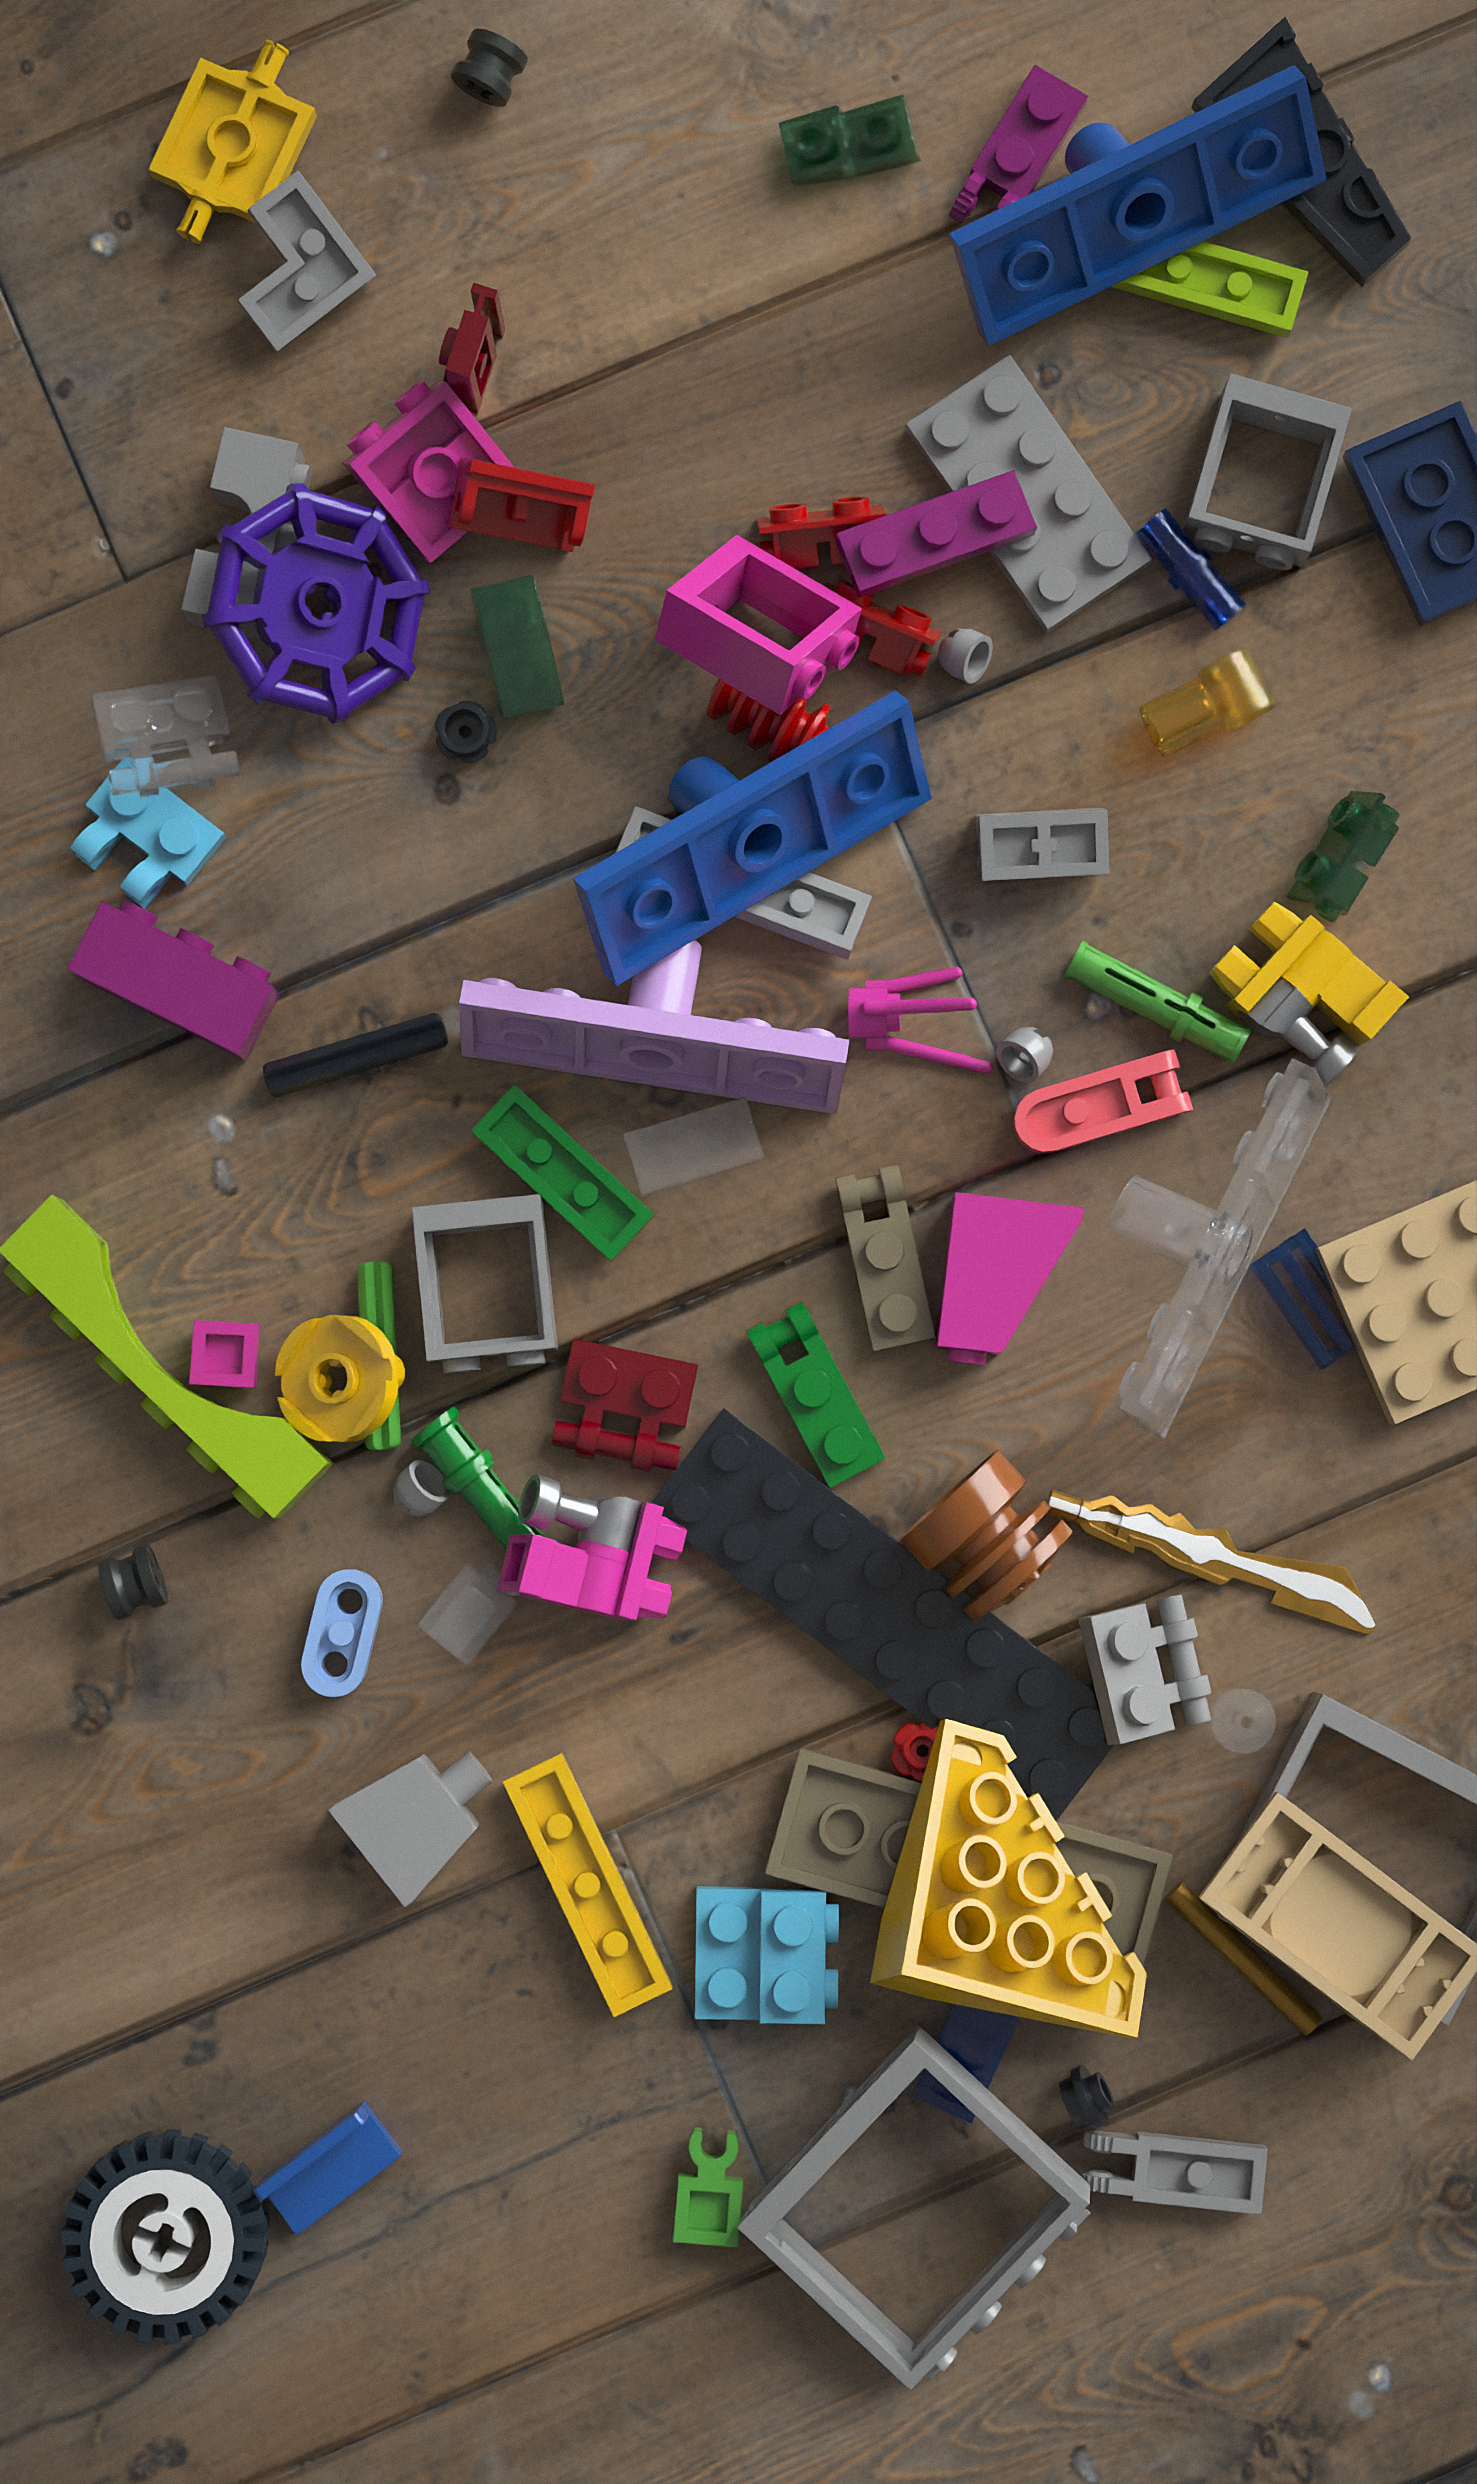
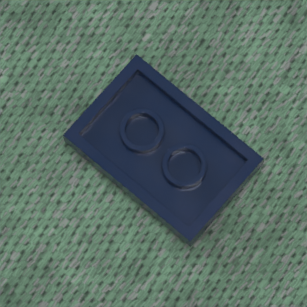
M1460 400L1347 449L1342 456L1419 626H1423L1477 602V434Z

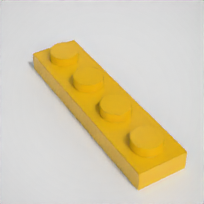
M561 1752L505 1779L503 1784L613 2017L672 1990L673 1985L563 1753Z

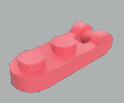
M1175 1049L1037 1089L1026 1095L1016 1107L1013 1117L1014 1133L1019 1142L1028 1150L1036 1153H1055L1193 1111L1189 1093L1181 1092L1175 1070L1180 1068ZM1151 1078L1157 1100L1141 1104L1135 1082Z

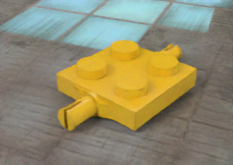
M272 40L264 41L263 48L251 72L228 70L200 58L148 169L153 179L183 191L191 200L176 232L187 240L190 237L194 243H201V238L214 211L233 213L256 223L247 210L289 178L317 118L314 107L285 95L274 83L285 58L289 55V51L278 43L275 47Z

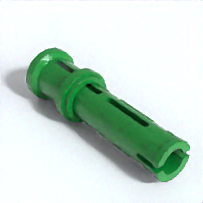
M454 1406L409 1441L415 1449L423 1448L445 1476L443 1485L447 1491L452 1490L455 1495L458 1492L463 1495L505 1550H507L510 1535L535 1534L544 1537L540 1529L519 1522V1502L511 1495L491 1468L495 1464L491 1459L494 1456L488 1449L480 1450L457 1421L460 1413Z

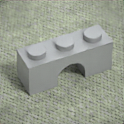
M224 427L210 489L218 504L238 508L251 515L286 493V488L289 484L303 483L307 490H309L312 467L305 464V458L299 443ZM289 521L258 542L262 543L273 555L277 550L289 545L297 538ZM195 549L181 608L190 625L204 627L202 614L208 612L219 553ZM245 561L243 562L235 606L253 603L259 569ZM254 620L239 625L246 637L261 640L258 635L257 624Z

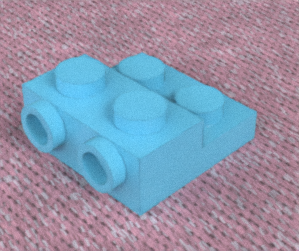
M697 1886L695 2019L760 2020V2023L825 2024V2009H838V1969H825L826 1943H838L839 1905L826 1904V1891L816 1888Z

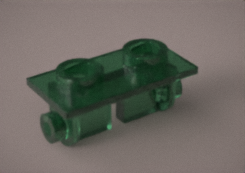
M1350 791L1348 796L1341 799L1335 805L1327 820L1328 829L1316 849L1309 852L1301 860L1295 871L1296 881L1286 896L1289 900L1315 903L1313 911L1321 918L1335 923L1340 914H1348L1369 878L1355 868L1352 863L1358 857L1368 866L1376 867L1391 840L1399 830L1395 823L1400 814L1394 808L1383 803L1386 798L1384 794Z

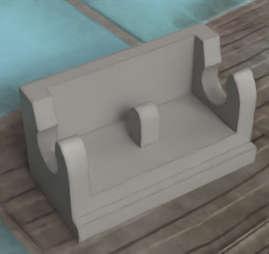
M1081 808L974 814L975 833L978 836L979 848L977 867L978 872L981 873L982 881L1110 874L1108 816L1106 809Z

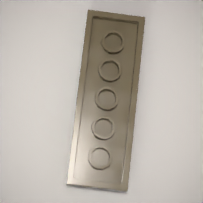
M799 1747L765 1868V1874L885 1908L922 1783ZM1055 1821L1064 1835L1055 1845L1075 1877L1085 1872L1089 1876L1112 1915L1102 1923L1122 1956L1134 1952L1143 1966L1173 1854L1061 1821Z

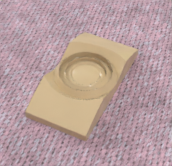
M1278 1792L1273 1794L1198 1897L1253 1943L1287 1966L1338 2008L1409 2060L1415 2058L1477 1972V1944Z

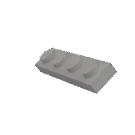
M635 806L616 853L672 820ZM808 872L734 917L848 960L872 896Z

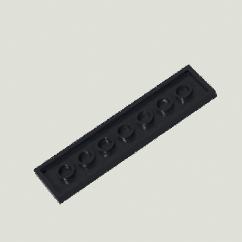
M725 1408L722 1409L651 1502V1504L664 1507L663 1517L687 1529L686 1541L931 1729L939 1726L941 1720L948 1719L1003 1735L1017 1757L1007 1763L1026 1797L1029 1798L1039 1793L1055 1821L1059 1819L1114 1746L1107 1744L1096 1693L991 1612L986 1613L983 1617L973 1622L962 1610L972 1597L961 1591L951 1598L945 1591L949 1583L947 1578L935 1569L927 1571L904 1545Z

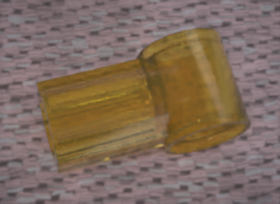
M1247 648L1237 650L1216 660L1197 674L1198 678L1140 706L1139 712L1142 716L1144 727L1154 747L1159 750L1162 757L1176 752L1219 729L1225 728L1226 731H1231L1259 718L1276 706Z

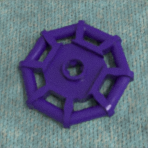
M303 483L289 484L286 488V493L235 525H224L218 533L217 540L220 543L208 612L202 614L204 628H211L249 689L247 697L256 704L267 701L325 716L332 724L346 722L349 713L399 680L408 681L415 672L416 667L412 663L424 596L430 593L428 580L420 578L385 520L387 512L379 505L375 504L370 508L307 490ZM316 519L353 529L348 542L318 535ZM290 521L297 539L277 550L272 555L258 541ZM370 544L394 583L384 586L379 577L374 578L365 564L369 561L364 554V551ZM245 561L259 569L253 603L235 606L243 562ZM316 586L324 588V599L333 603L332 613L321 614L319 620L311 615L310 608L305 605V596L314 593ZM398 601L391 639L388 642L379 637L385 602ZM254 620L257 624L260 639L272 648L275 654L265 665L262 664L241 630L240 624ZM366 651L376 661L377 665L347 684L342 666L359 653ZM291 663L322 671V689L282 678L287 673Z

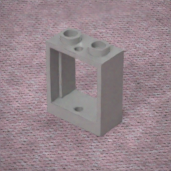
M1230 373L1221 394L1182 533L1194 536V543L1210 551L1227 553L1230 552L1232 547L1255 554L1254 559L1256 562L1273 569L1289 570L1292 565L1303 567L1312 551L1352 408ZM1232 420L1321 445L1295 537L1206 512Z
M541 1195L412 1207L426 1360L430 1363L442 1362L443 1374L481 1370L480 1358L506 1356L507 1367L545 1364L544 1352L558 1351L544 1203ZM528 1226L539 1335L446 1344L435 1236Z

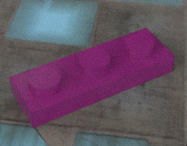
M1012 470L837 533L835 542L859 599L1034 536L1037 525L1016 473Z

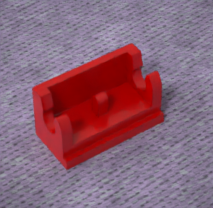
M460 457L448 527L573 552L574 546L580 547L583 542L595 484Z

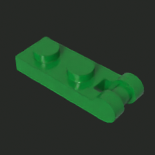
M800 1301L785 1309L787 1316L767 1327L761 1322L747 1329L746 1333L830 1489L886 1459L819 1334L807 1308ZM799 1338L808 1355L786 1366L778 1349Z

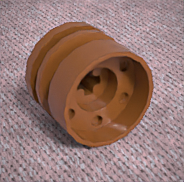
M999 1450L993 1452L965 1476L899 1539L927 1571L939 1567L952 1557L961 1565L945 1588V1591L951 1598L963 1591L973 1581L981 1587L962 1609L973 1622L996 1608L1008 1605L1032 1585L1052 1565L1060 1546L1073 1532L1062 1519L1055 1522L1039 1536L1031 1529L1051 1508L1045 1500L1031 1505L1019 1514L1016 1513L1010 1504L1020 1493L1026 1480Z

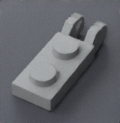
M1085 2131L1083 2145L1085 2148H1090L1098 2153L1134 2155L1132 2177L1098 2169L1082 2171L1080 2176L1090 2184V2191L1130 2196L1132 2201L1262 2214L1268 2151L1265 2145L1136 2131V2136L1110 2131Z

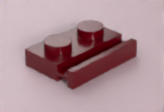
M473 283L470 292L474 312L464 310L459 328H448L441 346L439 364L446 366L444 382L449 384L470 412L478 414L497 357L493 336L503 338L505 324L498 290Z

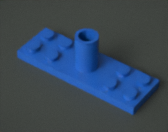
M1295 65L1290 66L1131 145L1114 126L1102 122L1090 124L1078 131L1067 146L1065 165L1070 175L949 233L978 332L986 344L990 346L1327 181L1306 77Z
M894 690L740 781L711 757H697L685 763L674 775L669 788L670 802L682 815L573 878L603 974L618 986L931 800L932 797L910 702Z

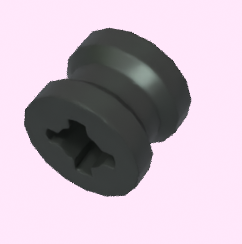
M476 28L472 30L467 40L469 53L465 60L455 64L451 72V79L461 90L473 98L495 107H504L511 97L509 84L514 75L523 72L528 62V57L523 50L507 38L486 29Z
M149 1544L135 1548L130 1557L121 1560L113 1556L98 1560V1571L108 1605L117 1621L131 1617L135 1608L144 1605L158 1608L168 1604V1593L164 1577L154 1551Z

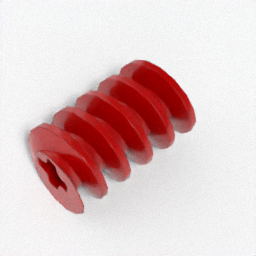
M718 679L713 688L706 715L713 721H716L731 711L727 730L735 736L752 726L747 745L753 750H757L772 740L768 760L773 762L829 729L826 723L831 706L825 703L812 713H808L805 711L808 699L801 697L779 715L721 679Z

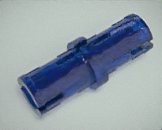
M1167 508L1161 510L1135 533L1170 574L1171 578L1168 582L1175 590L1181 588L1201 610L1215 631L1226 624L1247 605L1231 589L1213 566L1211 561L1214 557L1206 548L1203 551L1198 548L1193 540L1182 530Z

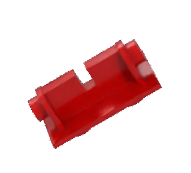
M866 496L839 498L832 501V510L807 512V505L803 503L773 506L769 508L770 517L756 518L759 533H771V540L761 541L760 549L794 569L819 566L817 543L829 541L831 564H844L835 542L837 533L886 516L881 504L870 505L869 497Z
M840 579L837 586L828 582L824 585L862 608L855 630V635L859 637V645L855 655L858 653L865 634L876 638L868 657L869 661L902 674V676L907 678L910 673L920 677L923 676L932 654L922 650V645L926 643L934 646L942 634L941 631L930 627L932 622L930 616L901 604L897 605L895 611L872 602L874 593L858 599L852 582Z

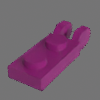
M1034 65L973 164L970 176L955 200L949 217L962 223L966 217L971 215L985 187L1003 197L997 208L992 212L1033 193L1085 108L1088 95Z

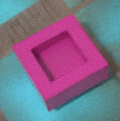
M194 1320L189 1384L256 1389L261 1325Z

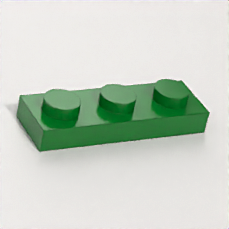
M515 1084L471 1130L481 1142L537 1194H540L552 1208L611 1262L655 1216L651 1210Z

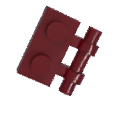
M573 1339L560 1401L585 1407L581 1425L556 1420L551 1445L576 1450L575 1457L594 1460L596 1454L632 1462V1469L650 1472L651 1466L676 1471L681 1446L657 1441L661 1423L686 1428L699 1365ZM608 1411L641 1418L638 1436L602 1430L604 1412Z

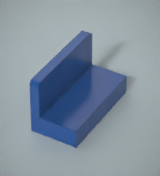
M364 2100L265 2175L256 2185L253 2192L260 2202L269 2197L294 2233L298 2235L400 2158L403 2151Z

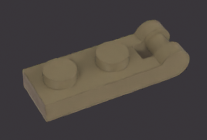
M898 1164L879 1168V1175L856 1179L854 1174L836 1177L839 1201L872 1352L935 1339L934 1327ZM885 1199L888 1218L865 1223L861 1204Z

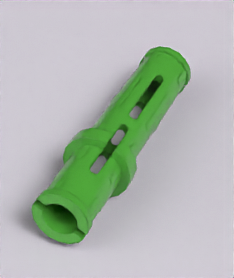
M1082 941L1064 975L1065 978L1072 979L1109 998L1118 1005L1128 1008L1170 1030L1169 1038L1179 1043L1182 1038H1185L1227 1060V1063L1234 1064L1251 1033V1028L1244 1027L1202 1005L1203 998L1192 992L1190 997H1187L1150 978L1141 971L1131 968L1089 946V943Z

